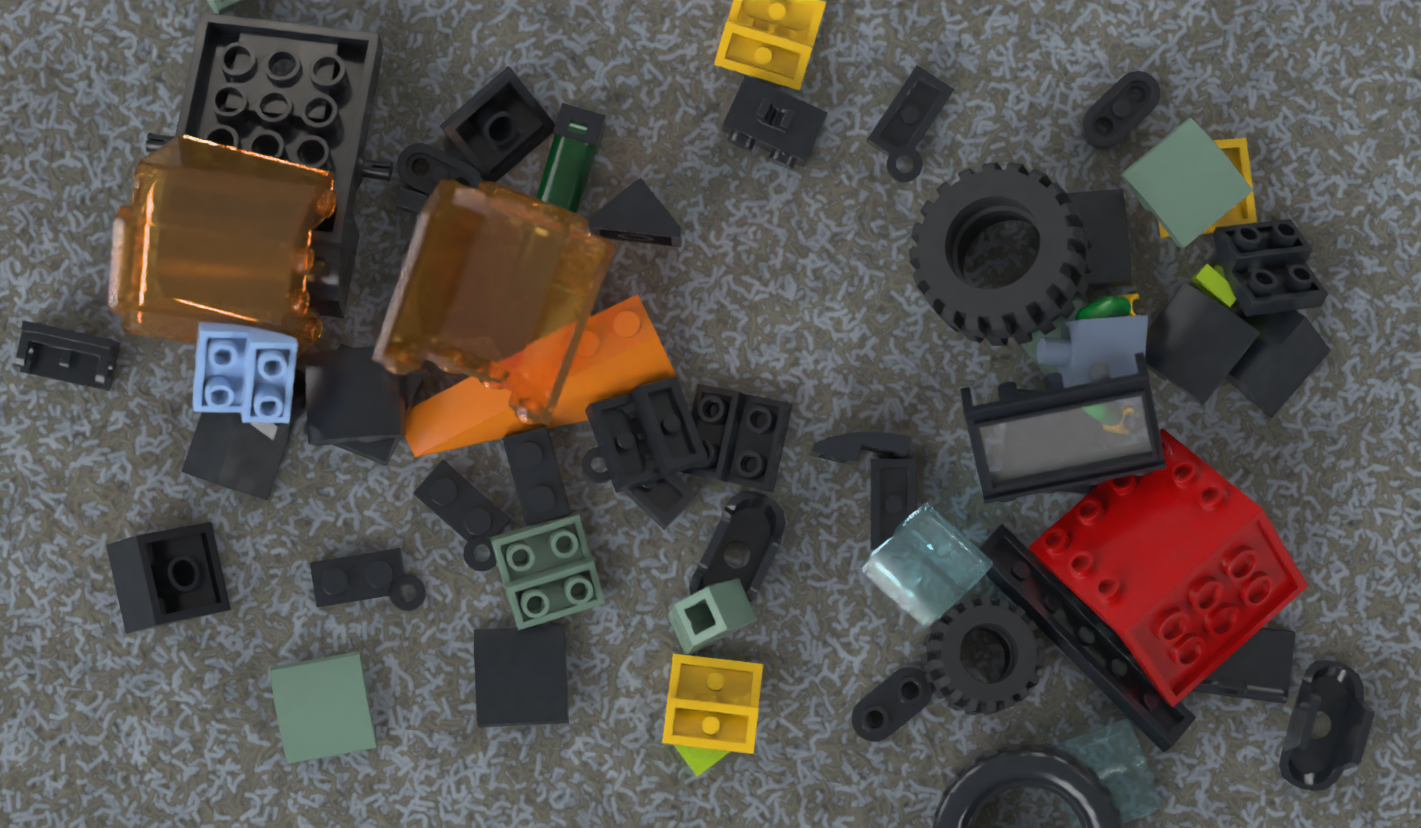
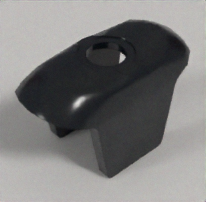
M742 491L729 500L692 575L689 585L690 596L708 586L739 578L749 602L753 600L781 545L786 524L784 511L775 501L766 495L749 491ZM731 542H743L750 550V560L742 568H732L724 560V550Z
M1321 660L1313 662L1305 671L1290 716L1279 761L1282 777L1300 789L1312 791L1326 790L1337 782L1344 770L1359 766L1362 761L1375 712L1364 701V686L1359 674L1350 667L1337 661ZM1318 711H1321L1329 717L1331 728L1326 736L1313 738L1311 733Z

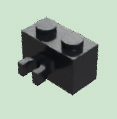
M745 75L723 122V132L729 134L727 141L739 148L752 151L755 145L770 152L768 159L779 166L793 170L795 164L804 168L826 121L828 112Z

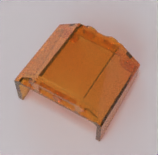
M178 135L139 160L133 174L134 190L130 206L120 204L114 218L108 307L112 313L122 316L123 322L121 327L125 333L197 344L199 322H214L249 326L296 338V358L309 347L315 345L321 336L323 321L321 318H318L317 309L308 306L309 293L305 291L306 275L311 270L314 260V250L309 248L311 230L317 227L325 217H331L335 210L337 193L335 190H332L334 173L186 135Z
M440 180L421 211L372 360L382 363L387 370L397 374H408L409 371H416L421 368L425 359L430 360L446 372L454 374L462 372L478 378L488 388L512 391L508 404L515 411L514 414L517 418L527 423H542L549 426L617 246L608 238L599 237L587 232L589 222L581 215L498 183L480 181L478 189L459 184L455 180Z

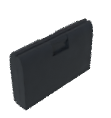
M1262 627L1191 692L1286 704L1290 685L1295 631Z

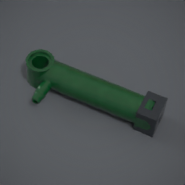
M565 103L561 104L553 130L554 138L509 285L502 297V308L506 320L512 327L520 331H532L543 325L548 317L551 300L571 306H588L590 300L588 293L557 283V279L595 155L598 154L606 128V115ZM522 296H531L538 302L536 312L527 317L519 316L513 311L515 301Z

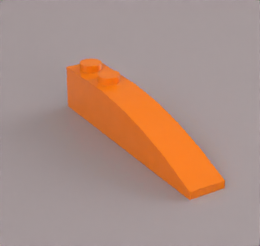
M637 294L476 373L412 407L405 420V438L414 457L500 440L505 436L546 425L548 429L586 422L589 420L585 409L589 404L629 394L637 386L675 377L676 374Z

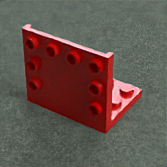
M1162 428L1160 430V437L1166 469L1156 470L1143 476L1130 475L1110 479L1097 485L1028 548L1050 572L1120 635L1161 697L1174 707L1303 592L1308 585L1263 508Z

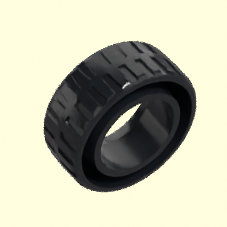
M1021 741L1020 744L1012 745L1010 743L998 745L997 748L990 751L986 750L977 755L971 762L966 763L943 792L935 812L932 827L974 828L980 811L996 795L1016 787H1037L1050 791L1063 799L1075 812L1081 828H1124L1117 801L1106 781L1098 775L1097 770L1089 763L1080 760L1078 755L1069 750L1063 751L1058 749L1056 745L1048 743L1044 745L1034 744L1033 741Z

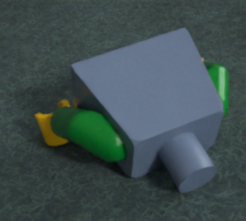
M1139 294L1104 296L1079 309L1074 321L1062 324L1060 339L1040 338L1036 350L1038 364L1058 366V373L1062 375L1065 388L1091 383L1090 367L1098 363L1108 365L1110 378L1138 373L1134 354L1144 352L1145 356L1148 316L1136 315L1132 308L1133 300L1139 299ZM1141 396L1082 407V409L1100 421L1103 429L1106 431L1128 433L1129 429L1124 427L1123 418L1125 414H1133L1134 409L1119 405L1141 403Z

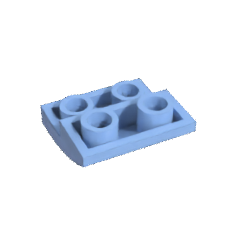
M199 322L192 399L194 412H241L242 422L289 423L297 339L281 333L249 326Z

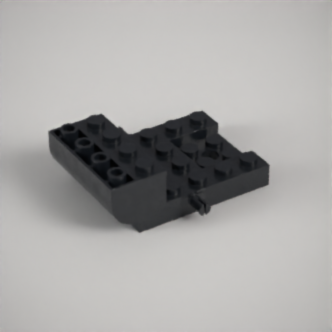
M201 12L175 136H168L149 132L147 135L148 140H146L147 152L171 154L157 219L161 227L157 251V273L159 284L165 296L344 318L360 236L353 216L357 189L364 178L387 180L390 182L393 171L392 162L367 160L365 156V146L384 51L380 34ZM287 59L296 64L294 70L286 76H277L271 72L273 65L280 60Z

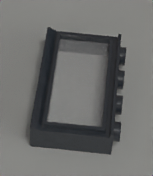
M1144 352L1134 354L1138 370L1136 374L1110 378L1108 365L1098 363L1090 367L1091 383L1065 388L1062 375L1054 372L1044 377L1046 392L1019 397L1016 384L1014 382H1004L998 386L1000 401L973 406L970 387L961 388L963 413L984 503L1010 502L1018 497L1038 493H1056L1064 488L1084 484L1097 485L1110 479L1130 475L1143 476L1156 470L1166 469Z

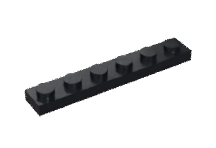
M1003 524L994 530L969 557L1017 606L1026 611L1025 614L1031 620H1034L1035 624L1163 752L1175 745L1196 717L1180 701L1174 707L1168 704L1161 697L1133 654Z

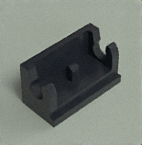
M23 321L15 365L21 367L20 372L110 391L121 343L107 338Z

